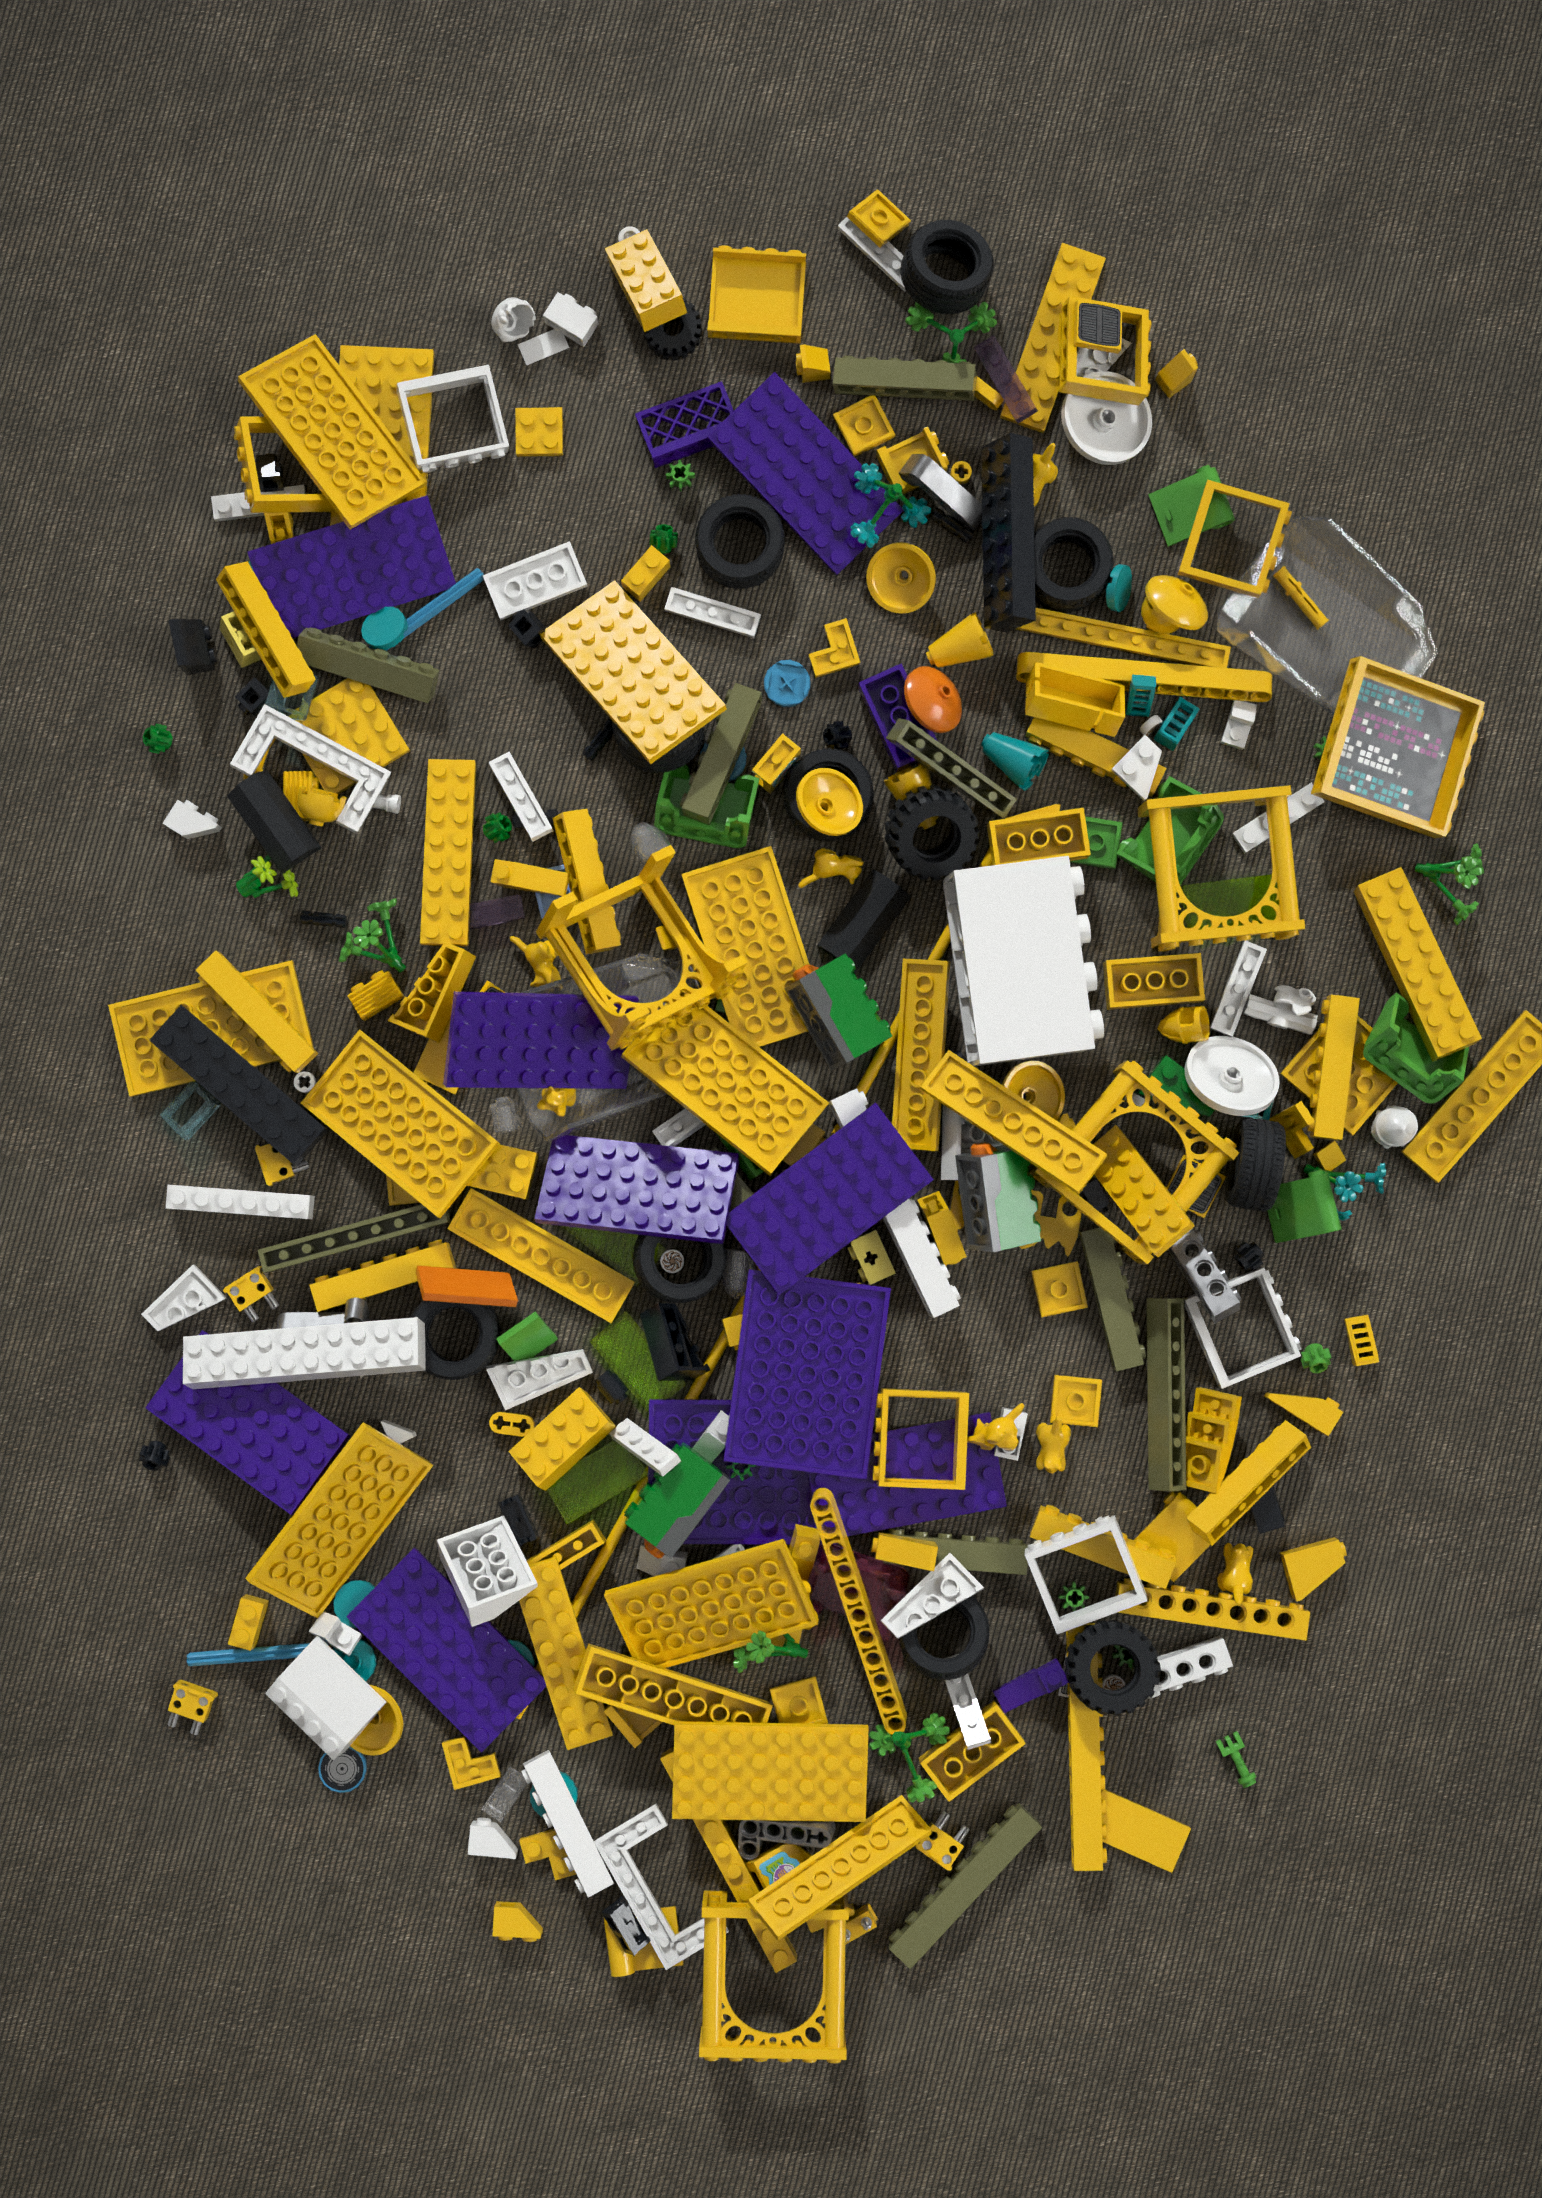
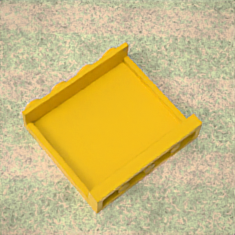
M726 245L713 248L710 309L707 328L708 338L801 344L806 253H802L799 250L779 252L773 248L765 249V251L755 250L752 247L732 249V247Z

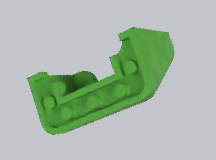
M684 765L674 771L664 772L656 802L654 826L659 832L732 848H743L746 845L760 778L745 774L737 777L735 784L728 783L711 824L708 825L684 816L680 806L684 793L688 794L691 787L689 786V781L692 775H689V767Z
M1170 776L1158 789V798L1202 794ZM1218 805L1171 809L1177 876L1180 885L1223 823L1224 815ZM1148 820L1136 839L1130 837L1119 844L1116 854L1123 861L1156 882L1150 820Z
M1396 992L1385 1003L1365 1042L1363 1055L1367 1061L1426 1103H1436L1464 1081L1469 1047L1432 1062L1417 1027L1404 1019L1409 1012L1410 1005L1408 1001Z

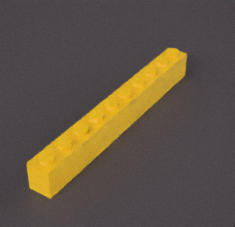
M1087 1623L1066 1631V1657H1068L1069 1653L1067 1649L1075 1641L1074 1637L1078 1632L1081 1634L1085 1630L1084 1627L1089 1624L1094 1625V1623ZM1097 1651L1091 1660L1090 1673L1094 1682L1103 1688L1102 1678H1098V1668H1102V1655L1098 1654ZM1067 1683L1071 1863L1074 1871H1103V1863H1107V1850L1102 1845V1839H1106V1824H1102V1814H1106L1105 1799L1101 1800V1790H1105V1776L1101 1775L1100 1766L1105 1764L1104 1751H1100V1741H1104L1103 1726H1099V1717H1103V1715L1095 1710H1091L1082 1703L1071 1690L1070 1684Z
M674 1747L663 1752L660 1757L672 1782ZM693 1819L735 1899L740 1903H748V1900L762 1891V1888L754 1873L749 1871L746 1865L747 1860L739 1854L738 1844L726 1821ZM746 1918L775 1973L797 1962V1953L787 1935L777 1941L760 1919Z

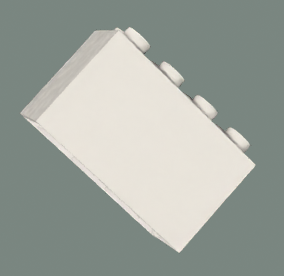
M1069 856L954 870L942 881L967 1062L973 1066H981L1095 1049L1094 1040L1104 1037V1024L1101 1011L1099 1009L1090 1011L1088 993L1089 991L1097 990V973L1094 962L1083 963L1081 946L1083 943H1090L1091 929L1087 914L1077 915L1076 896L1084 895V878L1081 867H1070Z

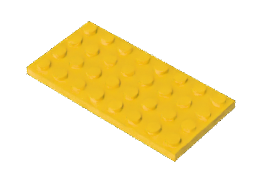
M316 334L238 376L239 384L350 530L426 486L427 481Z
M340 345L339 366L415 465L396 388L399 382L433 376L434 350ZM432 392L407 397L422 459L429 458ZM423 470L419 471L427 481L428 473H423ZM427 483L425 487L394 505L426 496ZM336 511L331 512L330 525L343 522Z
M615 580L546 628L545 632L540 633L541 639L650 764L727 710L725 703Z
M769 846L681 874L704 946L723 961L729 962L743 955L748 962L742 970L743 974L735 980L736 984L729 988V994L721 999L728 1022L759 1047L809 1032L784 989L796 982L792 976L793 972L809 964L772 847Z
M291 960L241 972L251 985L314 1048L294 961ZM201 982L108 1005L130 1097L196 1081L149 1041L180 1005L184 1006L253 1067L281 1061L282 1059L276 1053L271 1055L263 1046L266 1042L260 1036L256 1039L247 1030L249 1025L244 1020L238 1021L231 1014L232 1007L228 1003L223 1005L214 996L216 991L211 986L205 987Z
M684 990L679 992L682 997L684 994H688ZM708 1006L702 1009L697 1007L692 1009L688 1016L683 1019L678 1017L673 1019L672 1023L663 1029L659 1027L653 1029V1032L643 1039L637 1037L621 1055L624 1060L769 1176L829 1105L827 1100Z
M360 1029L301 1102L305 1108L440 1219L500 1145L496 1139Z
M363 1422L246 1576V1580L269 1594L319 1618L338 1590L344 1585L433 1467L432 1463Z
M784 1539L605 1590L604 1594L632 1658L663 1668L747 1645V1643H753L751 1635L753 1633L758 1634V1631L765 1632L767 1638H773L816 1626L819 1621Z
M674 1721L672 1819L866 1822L868 1725Z

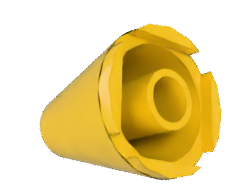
M976 612L967 616L928 646L929 651L926 652L931 666L935 664L937 668L989 658L994 655L987 634L984 632Z
M917 763L918 766L915 768L908 767L889 776L888 779L884 780V784L896 800H904L907 797L905 793L910 790L915 793L917 792V787L925 786L926 789H930L932 782L929 769ZM933 816L924 820L918 827L922 826L925 830L936 825L935 820L939 816Z

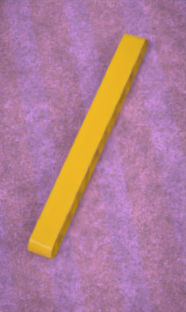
M1023 652L1017 656L1016 678L1022 683H1026L1035 662L1124 684L1125 691L1128 692L1132 674L1156 676L1155 694L1251 702H1266L1272 698V674L1266 671Z
M819 1488L813 1493L810 1504L811 1512L884 1728L891 1735L897 1731L904 1732L907 1712L834 1495L827 1488ZM825 1499L828 1504L822 1506L816 1500ZM832 1521L835 1526L827 1527L824 1522ZM839 1543L843 1548L837 1550L831 1544ZM846 1565L850 1570L842 1571L839 1566ZM853 1587L858 1592L850 1593L846 1588ZM861 1609L865 1614L858 1615L854 1610ZM868 1631L872 1636H863L861 1632ZM876 1653L879 1657L871 1658L868 1654ZM884 1675L887 1679L880 1680L876 1676ZM889 1696L892 1697L894 1700L886 1701L883 1699V1697ZM898 1718L901 1722L894 1723L890 1719Z

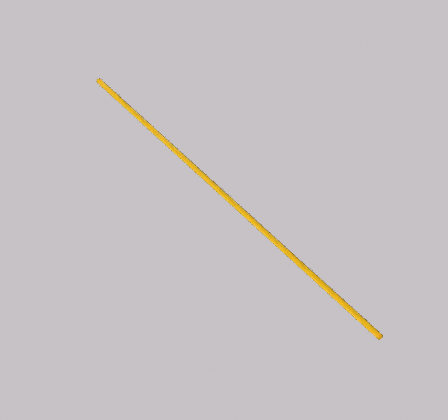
M990 847L979 867L993 866ZM948 923L927 960H941L951 942ZM899 1012L890 1026L893 1037L880 1044L856 1088L858 1092L863 1091L865 1096L898 1038ZM838 1123L836 1124L830 1136H832L834 1133L840 1130ZM745 1290L730 1317L743 1313ZM724 1328L704 1362V1365L708 1364L710 1371L695 1379L685 1399L699 1398L728 1345ZM648 1465L571 1603L576 1618L627 1528L624 1512L632 1502L637 1504L641 1499L639 1492L648 1482ZM538 1662L536 1669L542 1674L541 1667ZM527 1707L516 1717L517 1719L521 1720Z

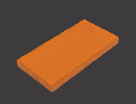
M417 1265L416 1276L424 1301L504 1307L517 1306L518 1299L510 1273Z

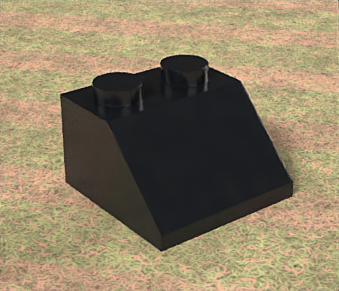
M201 619L168 620L178 667L187 675L215 670L214 662H217L215 649L210 647L209 640L212 639L210 626H206Z

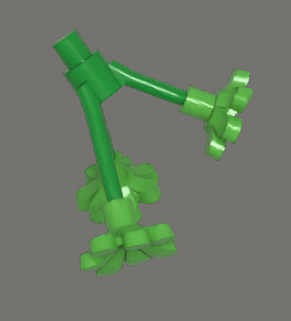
M915 302L916 308L913 306L909 308L908 313L911 316L905 320L906 324L912 325L913 331H919L921 328L925 329L928 325H932L948 334L949 340L953 343L952 353L949 354L947 352L942 356V359L948 363L966 361L965 359L960 360V355L957 354L958 344L963 341L965 333L971 329L975 332L981 329L983 333L990 332V327H995L997 324L996 319L991 318L995 316L994 309L987 310L988 304L986 302H982L979 307L974 305V307L970 308L971 313L968 315V321L971 323L961 330H951L934 321V314L920 306L917 302Z
M1478 843L1474 844L1471 848L1470 856L1462 857L1461 860L1441 864L1426 863L1424 865L1417 863L1415 867V872L1428 877L1453 903L1452 906L1458 911L1457 917L1453 920L1456 926L1462 920L1467 919L1468 913L1476 911L1479 903L1475 901L1465 906L1460 899L1457 900L1439 881L1441 873L1455 874L1456 882L1462 883L1464 888L1469 889L1471 885H1477L1479 880L1476 875L1484 874L1480 858L1482 852Z
M397 898L391 899L388 902L372 903L367 907L368 911L380 913L381 921H384L390 948L387 950L379 942L378 937L382 936L383 930L379 928L378 921L372 920L370 923L368 920H364L362 922L363 928L358 926L354 928L353 933L357 935L354 940L352 934L347 932L346 942L341 949L339 962L346 961L347 957L352 954L359 957L363 955L385 964L387 963L399 973L406 968L401 962L402 958L397 954L388 920L390 919L389 910L396 905ZM371 944L376 946L383 955L380 956L362 950V948L368 949Z
M758 1631V1634L753 1633L751 1635L753 1643H747L746 1650L745 1646L734 1649V1657L737 1659L734 1660L733 1664L734 1668H737L738 1673H742L743 1669H747V1661H756L758 1664L763 1663L765 1657L791 1656L794 1658L799 1656L806 1659L808 1649L800 1647V1644L795 1643V1640L788 1633L783 1635L786 1639L783 1647L774 1646L771 1643V1639L766 1637L765 1632Z
M936 1712L932 1713L930 1718L923 1720L925 1727L920 1731L906 1734L897 1731L891 1735L882 1724H878L876 1726L877 1732L871 1731L868 1735L873 1740V1742L869 1743L870 1750L878 1749L879 1756H885L887 1751L889 1754L894 1753L896 1749L893 1744L901 1749L913 1776V1785L906 1790L910 1802H915L916 1800L917 1802H923L925 1800L924 1796L929 1799L935 1796L932 1790L937 1788L936 1783L929 1778L922 1780L921 1776L917 1774L908 1753V1748L911 1745V1739L919 1736L929 1737V1743L932 1745H937L938 1742L940 1744L947 1742L944 1735H948L950 1729L947 1726L943 1727L945 1718L942 1716L938 1718V1713Z

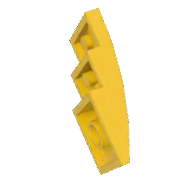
M1202 1387L1196 1388L1193 1411L1188 1412L1186 1425V1486L1217 1494L1222 1484L1234 1444L1242 1400L1241 1396Z

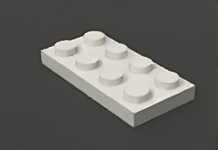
M570 541L483 575L500 620L514 616L523 609H532L588 587Z

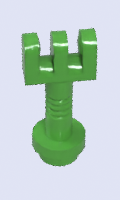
M1236 1731L1233 1733L1236 1743H1232L1229 1735L1224 1737L1228 1745L1224 1748L1220 1739L1215 1742L1223 1757L1230 1754L1241 1776L1237 1781L1239 1785L1242 1784L1243 1788H1246L1256 1783L1255 1772L1249 1773L1241 1758L1239 1749L1245 1746L1239 1733Z

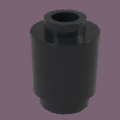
M610 1369L595 1380L598 1390L610 1404L615 1402L618 1405L628 1397L626 1394L629 1390L628 1387Z

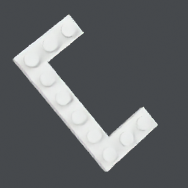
M264 704L232 759L230 767L250 777L254 774L273 739L275 738L357 782L336 823L358 834L391 772Z
M654 1804L599 1837L594 1843L646 1936H649L650 1943L664 1968L667 1970L704 1948V1918L675 1935L628 1852L629 1848L668 1825L658 1805Z

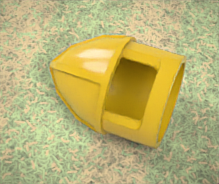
M1203 1005L1186 1008L1180 1007L1162 1019L1157 1029L1163 1036L1183 1044L1207 1041L1210 1034L1207 1010Z

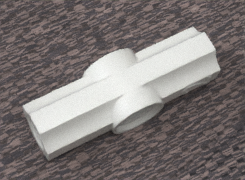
M1249 994L1243 1010V1014L1246 1016L1267 1021V1024L1281 1029L1289 1028L1308 1035H1312L1318 1015L1313 1013L1296 1016L1293 1013L1291 1004L1274 1002V1000L1270 1001Z

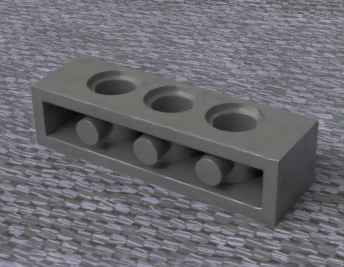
M1191 1229L1173 1244L1168 1251L1214 1324L1240 1310L1239 1301H1241V1297L1235 1288L1231 1289L1227 1281L1229 1279L1222 1268H1217L1214 1263L1216 1258L1210 1249L1206 1250L1203 1246L1204 1240L1199 1231ZM1194 1250L1198 1254L1195 1257H1189L1186 1255V1252ZM1205 1269L1210 1274L1208 1276H1201L1198 1272ZM1213 1289H1220L1223 1293L1220 1296H1214L1210 1292Z

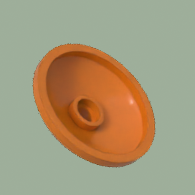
M928 666L918 667L909 673L904 684V695L908 708L915 719L922 726L936 733H946L954 729L959 724L962 716L961 698L954 683L941 671Z

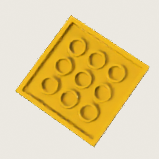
M349 678L286 715L381 767H385L410 752V749L371 685ZM303 754L324 790L340 794L357 783Z
M1359 1016L1357 1017L1344 1130L1351 1136L1358 1131L1398 1084L1365 1059L1363 1055L1364 1045L1373 1028ZM1319 1028L1280 1073L1283 1078L1309 1100L1311 1094H1315L1316 1084H1313V1074L1315 1070H1318L1319 1063L1315 1059L1317 1047H1321L1322 1037L1318 1036Z

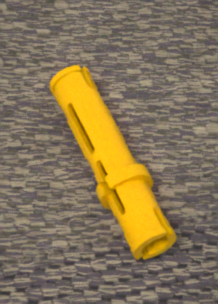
M1285 566L1273 575L1285 589L1286 596H1290L1317 630L1329 621L1301 587L1302 583L1300 581L1297 582Z

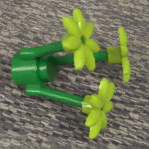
M267 855L265 858L258 856V861L251 860L255 867L236 882V887L245 898L251 895L257 898L261 894L281 888L284 890L289 889L290 896L293 897L295 895L297 897L298 883L294 881V873L288 870L286 873H283L285 880H282L281 883L259 889L261 882L264 883L266 879L273 884L274 879L272 876L277 875L276 871L270 869L272 863L269 860L271 858Z

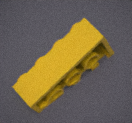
M444 942L428 964V970L422 978L419 977L414 984L415 988L408 997H404L400 1003L401 1007L395 1015L392 1014L388 1021L439 1043L451 1016L454 991H462L476 956L462 948Z

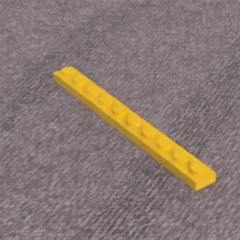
M1035 608L1036 621L1016 629L1195 666L1227 668L1231 649L1230 646L1170 634H1160L1150 630Z

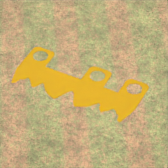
M955 1181L950 1213L958 1231V1229L964 1227L961 1197L958 1193L959 1182ZM1031 1190L1032 1195L1036 1196L1038 1200V1210L1034 1215L1035 1221H1038L1041 1226V1239H1044L1045 1246L1048 1249L1059 1241L1065 1247V1254L1068 1257L1078 1237L1082 1212L1077 1210V1213L1073 1216L1065 1215L1062 1207L1067 1200L1061 1197L1058 1203L1056 1218L1040 1216L1043 1194L1039 1191ZM1036 1243L1023 1245L1019 1247L1021 1249H1026L1028 1247L1034 1246Z

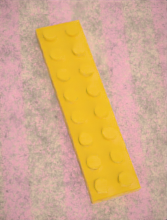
M1065 243L1061 244L1001 412V419L1044 433L1059 391L1061 307L1069 296L1092 299L1106 259L1105 257Z
M428 759L420 931L421 945L442 946L444 942L455 946H468L476 779L475 760Z
M903 958L892 1125L910 1149L938 1151L941 1103L922 1091L921 1086L945 1055L951 961Z
M1524 1010L1465 1077L1464 1081L1458 1085L1417 1132L1414 1138L1403 1148L1401 1153L1433 1181L1439 1183L1542 1065V1023L1527 1010Z
M950 1050L947 1051L921 1086L922 1091L1078 1195L1107 1157L1105 1152Z
M470 1188L447 1228L610 1323L615 1319L635 1284V1281L473 1188Z
M557 1557L530 1564L529 1567L538 1583V1587L520 1599L519 1602L566 1748L570 1750L613 1736L608 1716L604 1713L605 1707L603 1702L575 1694L573 1691L586 1647Z
M901 1795L868 1817L866 1822H861L833 1841L829 1846L823 1848L750 1898L748 1905L776 1940L779 1941L930 1836L932 1829Z

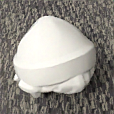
M511 297L505 299L496 307L491 325L493 331L502 342H512L529 333V327L534 326L536 316L533 308L527 301Z
M1388 1105L1382 1111L1377 1110L1376 1117L1371 1126L1373 1138L1386 1149L1390 1147H1404L1414 1138L1418 1130V1122L1415 1115L1407 1108Z

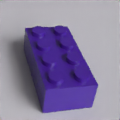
M902 663L858 683V690L896 773L919 763L886 739L899 718L911 721L937 740L934 732L922 726L908 708L904 695V684L907 674Z

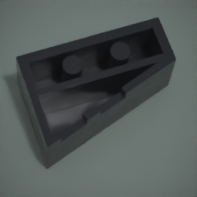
M658 1303L640 1314L658 1381H690L710 1371L708 1364L704 1365L697 1353L700 1350L697 1343L692 1344L687 1334L689 1328L676 1304Z

